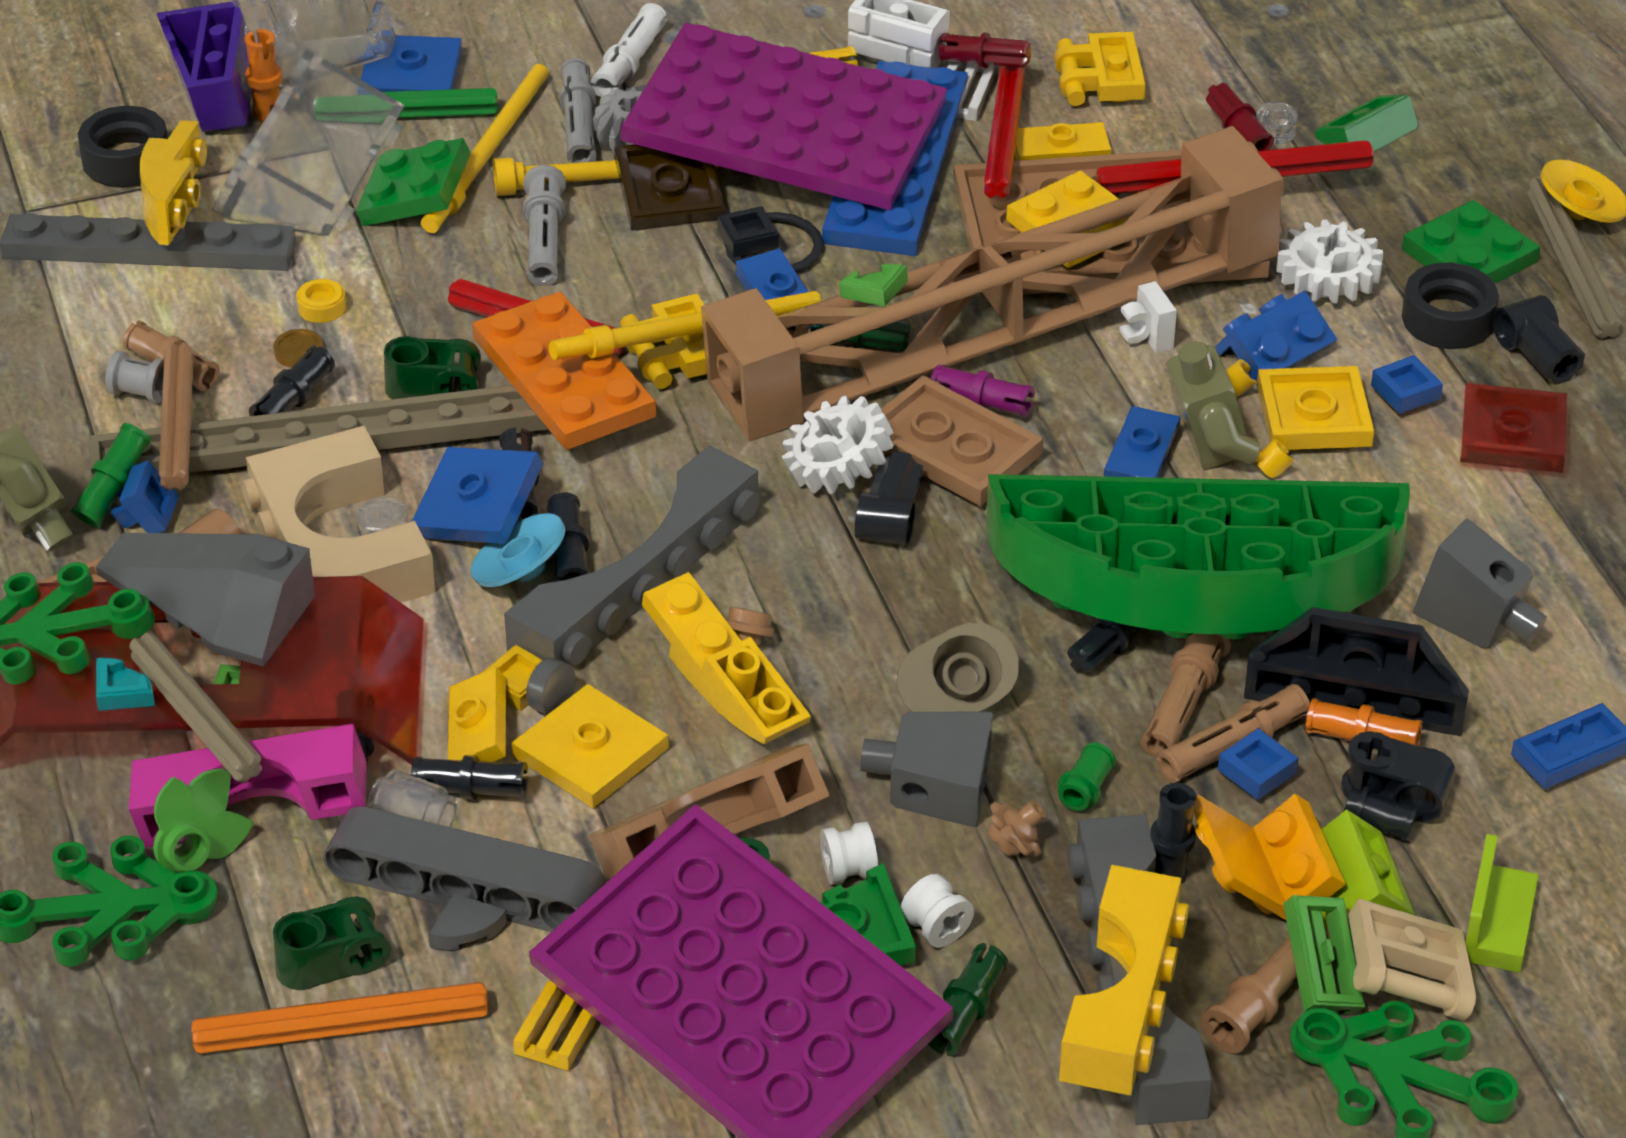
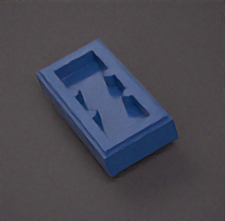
M780 248L736 261L735 273L746 291L757 288L765 300L808 292Z
M1131 406L1104 468V476L1159 478L1180 430L1181 416Z
M1601 703L1514 740L1511 755L1544 789H1547L1625 755L1626 726Z

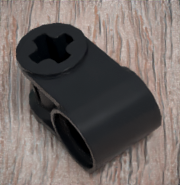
M1362 732L1352 738L1348 748L1351 765L1343 774L1341 780V790L1346 798H1348L1352 788L1362 791L1363 778L1368 777L1367 787H1370V794L1407 806L1418 807L1416 822H1430L1440 816L1455 776V765L1451 758L1437 749L1406 743L1378 732ZM1374 748L1378 749L1376 761L1371 760Z

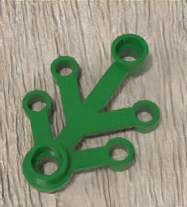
M73 562L62 567L57 574L59 586L17 622L5 624L19 610L34 605L41 597V590L35 576L28 572H22L8 578L4 584V591L7 596L0 601V646L19 643L56 663L59 671L65 674H73L83 670L89 664L90 656L81 638L72 636L61 640L55 637L56 635L110 625L117 637L134 639L147 633L155 622V616L148 598L135 589H123L114 593L107 605L60 613L76 598L87 595L94 587V580L90 570L82 562ZM0 647V673L7 683L21 684L28 681L35 674L36 666L30 652L26 648L14 647L4 650Z
M129 835L116 839L110 846V854L113 868L121 874H135L152 886L149 888L133 889L89 862L84 845L74 841L64 842L58 845L52 852L56 875L63 880H74L93 893L34 900L20 890H7L0 893V941L6 943L25 941L37 931L39 922L92 917L80 928L75 926L65 927L54 934L52 945L56 961L63 966L82 964L89 957L90 950L110 933L115 954L124 960H135L146 954L149 944L174 922L191 925L205 920L211 914L218 898L216 883L209 875L203 872L184 871L175 873L167 867L164 868L157 861L146 855L144 842L140 838ZM129 853L134 854V855H131V856H123V855L129 854ZM76 859L73 862H66L67 860ZM152 910L141 922L135 920L125 921L135 912ZM130 938H136V940L132 942H123ZM72 944H76V945H77L76 947H73V948H65V947L68 946V945H72Z
M1388 1001L1378 1010L1342 1019L1340 1015L1332 1010L1313 1008L1305 1011L1291 1027L1289 1041L1292 1050L1304 1061L1321 1065L1339 1096L1337 1115L1346 1124L1352 1126L1367 1124L1373 1117L1375 1105L1373 1092L1366 1086L1358 1083L1348 1062L1368 1068L1396 1115L1394 1128L1396 1138L1431 1137L1433 1116L1429 1110L1418 1104L1406 1082L1468 1103L1473 1115L1484 1123H1499L1508 1118L1515 1110L1519 1087L1516 1079L1507 1071L1493 1067L1483 1068L1475 1072L1470 1079L1419 1061V1059L1436 1054L1448 1061H1458L1465 1058L1469 1052L1471 1031L1462 1022L1456 1020L1443 1021L1436 1029L1410 1036L1415 1017L1413 1009L1401 1001ZM1388 1019H1398L1402 1023H1393ZM1380 1034L1391 1042L1376 1046L1361 1041V1039ZM1453 1038L1458 1040L1459 1043L1448 1042L1445 1039ZM1356 1102L1362 1104L1364 1107H1352L1348 1103ZM1406 1123H1416L1421 1128H1412L1407 1126Z

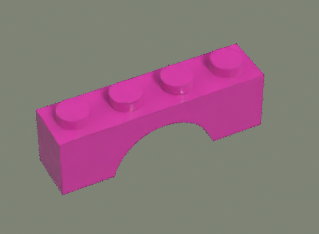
M354 724L248 741L261 756L259 764L262 766V771L257 777H251L246 782H238L231 775L227 807L239 801L257 796H279L290 799L300 805L310 820L345 815L350 808L356 806L366 807L367 762ZM209 748L132 761L129 812L140 839L144 842L145 848L154 846V840L159 831L154 817V806L160 790L171 777L180 779L188 786L202 772L212 769H226ZM182 837L178 842H183L184 837Z

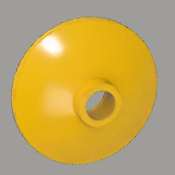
M1556 159L1544 165L1541 171L1542 183L1547 191L1560 204L1566 207L1570 217L1578 220L1588 218L1607 223L1619 222L1626 217L1625 194L1614 182L1600 172L1570 160Z

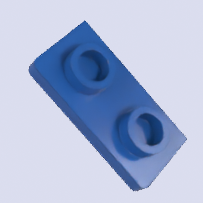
M1303 291L1288 300L1284 294L1276 296L1259 309L1261 314L1251 319L1248 313L1237 317L1223 328L1226 336L1215 348L1219 356L1233 349L1239 359L1244 360L1250 365L1251 370L1248 373L1252 379L1257 381L1258 369L1292 368L1329 348L1337 340V337L1307 292Z

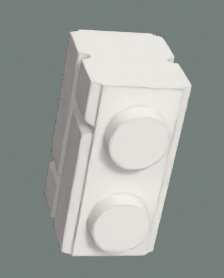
M855 0L848 10V29H850L848 33V46H853L857 54L864 55L868 61L878 63V61H898L907 65L937 68L941 63L939 44L947 45L946 42H941L940 39L942 34L947 33L949 29L950 10L913 0Z

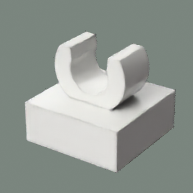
M1156 281L1138 285L1137 302H1129L1121 307V313L1128 323L1131 324L1120 326V333L1129 344L1139 343L1146 339L1155 353L1174 349L1177 310Z

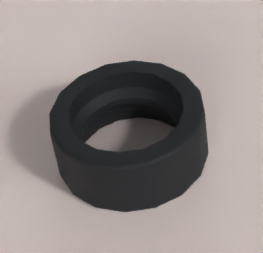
M128 105L110 107L94 113L82 123L77 133L84 172L94 181L108 186L119 187L141 184L140 158L149 138L168 139L165 120L156 112L144 107ZM121 142L144 143L126 150L105 149L108 146Z
M1453 262L1433 263L1419 268L1408 278L1401 317L1405 328L1416 339L1430 346L1445 349L1468 348L1482 343L1492 334L1499 293L1495 282L1478 269ZM1448 299L1462 302L1473 309L1451 312L1438 309L1427 302Z

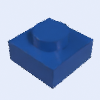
M1415 355L1374 369L1371 386L1399 414L1441 399L1443 383Z
M1258 728L1219 754L1218 770L1259 800L1297 774L1299 758Z

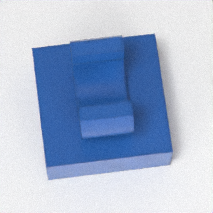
M149 460L132 466L124 489L120 490L117 495L122 505L112 509L111 514L123 528L139 523L147 533H160L167 530L179 495L173 488L166 490L160 485L161 477L159 472Z

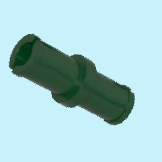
M986 944L976 945L959 978L951 980L945 988L943 999L953 1007V1020L928 1043L936 1052L943 1054L946 1045L950 1041L951 1043L946 1050L947 1056L956 1055L974 1021L983 1018L989 1009V995L1001 974L1008 967L1006 955L997 947L990 945L983 959L982 956L987 949Z

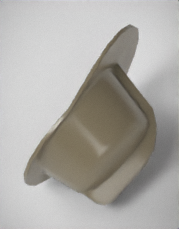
M968 622L947 630L908 653L903 658L897 671V689L903 704L910 712H981L998 703L1012 690L1018 677L1019 658L1013 643L1001 630L986 623Z

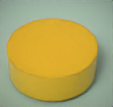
M314 279L306 282L297 290L298 313L307 321L314 323L330 322L341 317L346 311L345 290L336 281Z

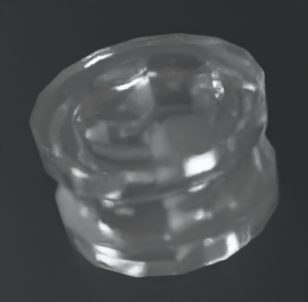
M1267 102L1257 108L1256 118L1265 130L1273 136V145L1286 144L1295 138V124L1298 118L1295 108L1283 102Z

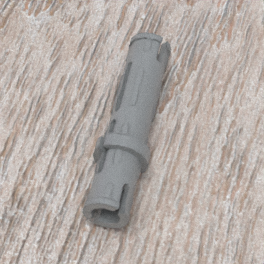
M580 58L569 59L561 67L563 87L559 92L561 108L565 111L567 160L568 162L572 160L571 163L593 162L597 158L592 109L596 104L595 90L590 85L589 64L585 66L586 61Z

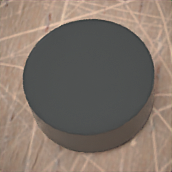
M547 658L540 662L533 670L528 681L527 700L529 706L536 711L548 715L570 698L575 686L573 667L554 658Z

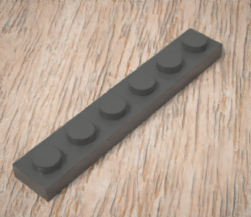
M26 213L10 214L0 241L2 259L288 271L296 238L294 226L270 223L235 224L223 221H186L185 227L178 230L169 245H159L150 234L145 220L131 219L128 217L93 218L80 215L46 216Z

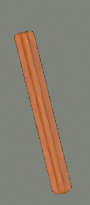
M473 982L203 1017L192 1021V1041L196 1053L205 1054L473 1019L487 1015L488 1000L484 983Z

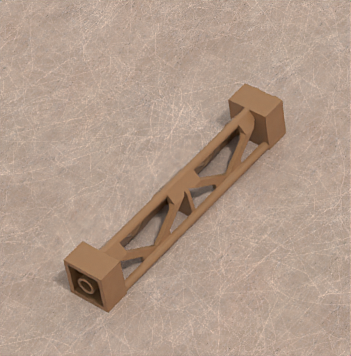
M1234 126L1182 143L1180 179L908 271L907 283L894 297L914 290L917 291L910 298L888 306L867 307L873 304L841 298V295L776 316L757 288L701 306L707 381L750 442L790 428L792 425L804 423V413L807 411L817 412L821 409V404L824 401H827L833 407L838 404L842 396H847L851 402L857 400L860 396L865 397L914 380L922 375L931 374L938 364L951 367L1119 308L1129 302H1136L1138 285L1156 281L1164 292L1224 270L1228 274L1278 256L1279 234L1283 230L1280 217L1281 196L1285 192L1282 176L1278 170L1271 168L1258 154L1252 142H1247ZM1131 216L1123 225L1099 233H1082ZM1183 222L1210 254L1156 273L1151 262ZM1148 235L1115 279L1044 272V270ZM1030 250H1047L1024 259L1020 255ZM1023 289L1072 294L1077 300L1023 319ZM983 292L1005 326L945 347L940 338L970 299L975 294ZM939 307L903 353L830 345ZM815 324H832L809 333L807 327ZM800 361L859 368L863 376L802 397Z

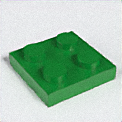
M464 138L449 141L434 140L425 146L406 150L396 148L380 155L355 211L362 225L367 226L447 210L471 153Z
M1471 200L1405 233L1402 243V250L1424 266L1446 262L1469 265L1484 272L1495 284L1537 263L1541 248L1475 200Z

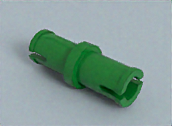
M128 423L122 424L120 432L103 460L95 461L91 468V472L94 475L78 502L70 511L76 518L95 528H99L102 525L104 517L120 490L124 489L132 466L137 464L145 448L152 441V438L147 433Z

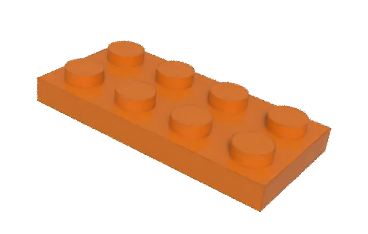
M561 291L543 296L518 307L498 312L472 323L474 340L565 450L656 417V401L614 352L612 355L589 358L587 354L559 360L551 358L549 353V342L551 340L582 335L586 328H592Z

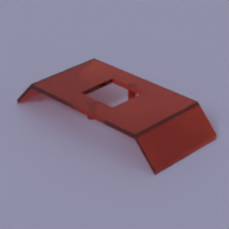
M364 576L313 577L314 599L264 667L241 660L239 684L199 685L236 728L315 727L354 724V727L412 765L414 758L417 756L424 618ZM108 581L94 582L93 589L87 595L76 598L60 613L107 605L110 597L120 591V589ZM38 583L41 590V597L38 602L28 608H22L5 624L17 622L59 586V583ZM150 603L155 616L154 623H168L165 612ZM110 625L55 636L61 640L66 637H79L85 643L90 656V662L83 670L73 674L62 673L59 671L56 663L19 643L0 646L4 650L14 647L26 648L30 652L36 666L35 674L28 681L21 684L7 683L0 673V746L11 736L19 733L146 730L193 731L156 686H152L155 706L98 711L96 700L97 658L122 660L125 663V667L140 673V668L131 658L132 650L129 648V644L133 639L117 637ZM190 629L193 637L200 638V635Z

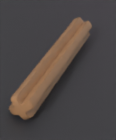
M171 343L166 347L164 354L159 476L161 477L160 485L166 490L174 487L182 490L189 483L193 357L192 348L187 343H182L179 346Z

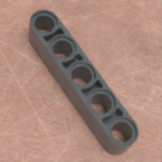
M363 806L352 807L346 812L323 854L325 866L331 873L345 881L444 906L447 905L453 894L461 895L506 909L508 922L552 932L606 884L605 876L599 868L579 858Z

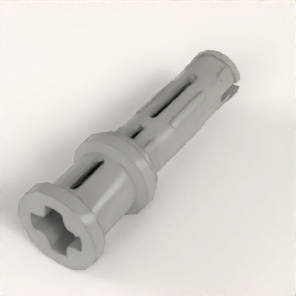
M539 165L526 172L523 181L524 191L528 195L523 203V216L529 223L527 278L534 285L548 286L557 280L558 224L565 216V203L561 196L566 189V180L563 173L556 167ZM545 178L549 180L548 191L544 190Z

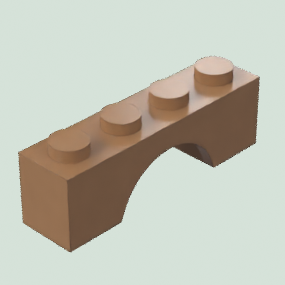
M809 744L781 748L589 834L605 877L609 881L694 804L699 806L731 833L736 834L751 827L789 815L828 797L829 793Z

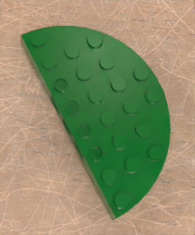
M988 474L986 533L990 548L1003 568L1029 589L1051 600L1052 604L1057 608L1075 610L1096 618L1124 625L1160 630L1174 638H1186L1195 633L1219 634L1228 639H1241L1248 636L1249 633L1281 630L1312 607L1351 613L1354 608L1366 603L1383 591L1397 576L1403 564L1410 504L1409 483Z

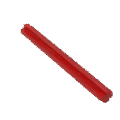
M1000 66L984 177V193L990 199L994 196L1004 199L1010 194L1025 68Z
M1367 140L1258 151V154L1271 168L1278 170L1282 177L1367 169L1372 167L1374 161V151L1371 143ZM1181 159L1099 167L1096 170L1095 180L1112 194L1145 191L1180 179Z

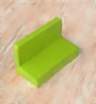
M1347 809L1321 829L1346 883L1330 897L1344 898L1347 917L1358 899L1415 915L1380 830ZM1321 911L1322 917L1325 920L1324 925L1327 928L1325 911Z
M1486 834L1465 942L1469 963L1520 973L1539 874L1493 865L1498 836Z

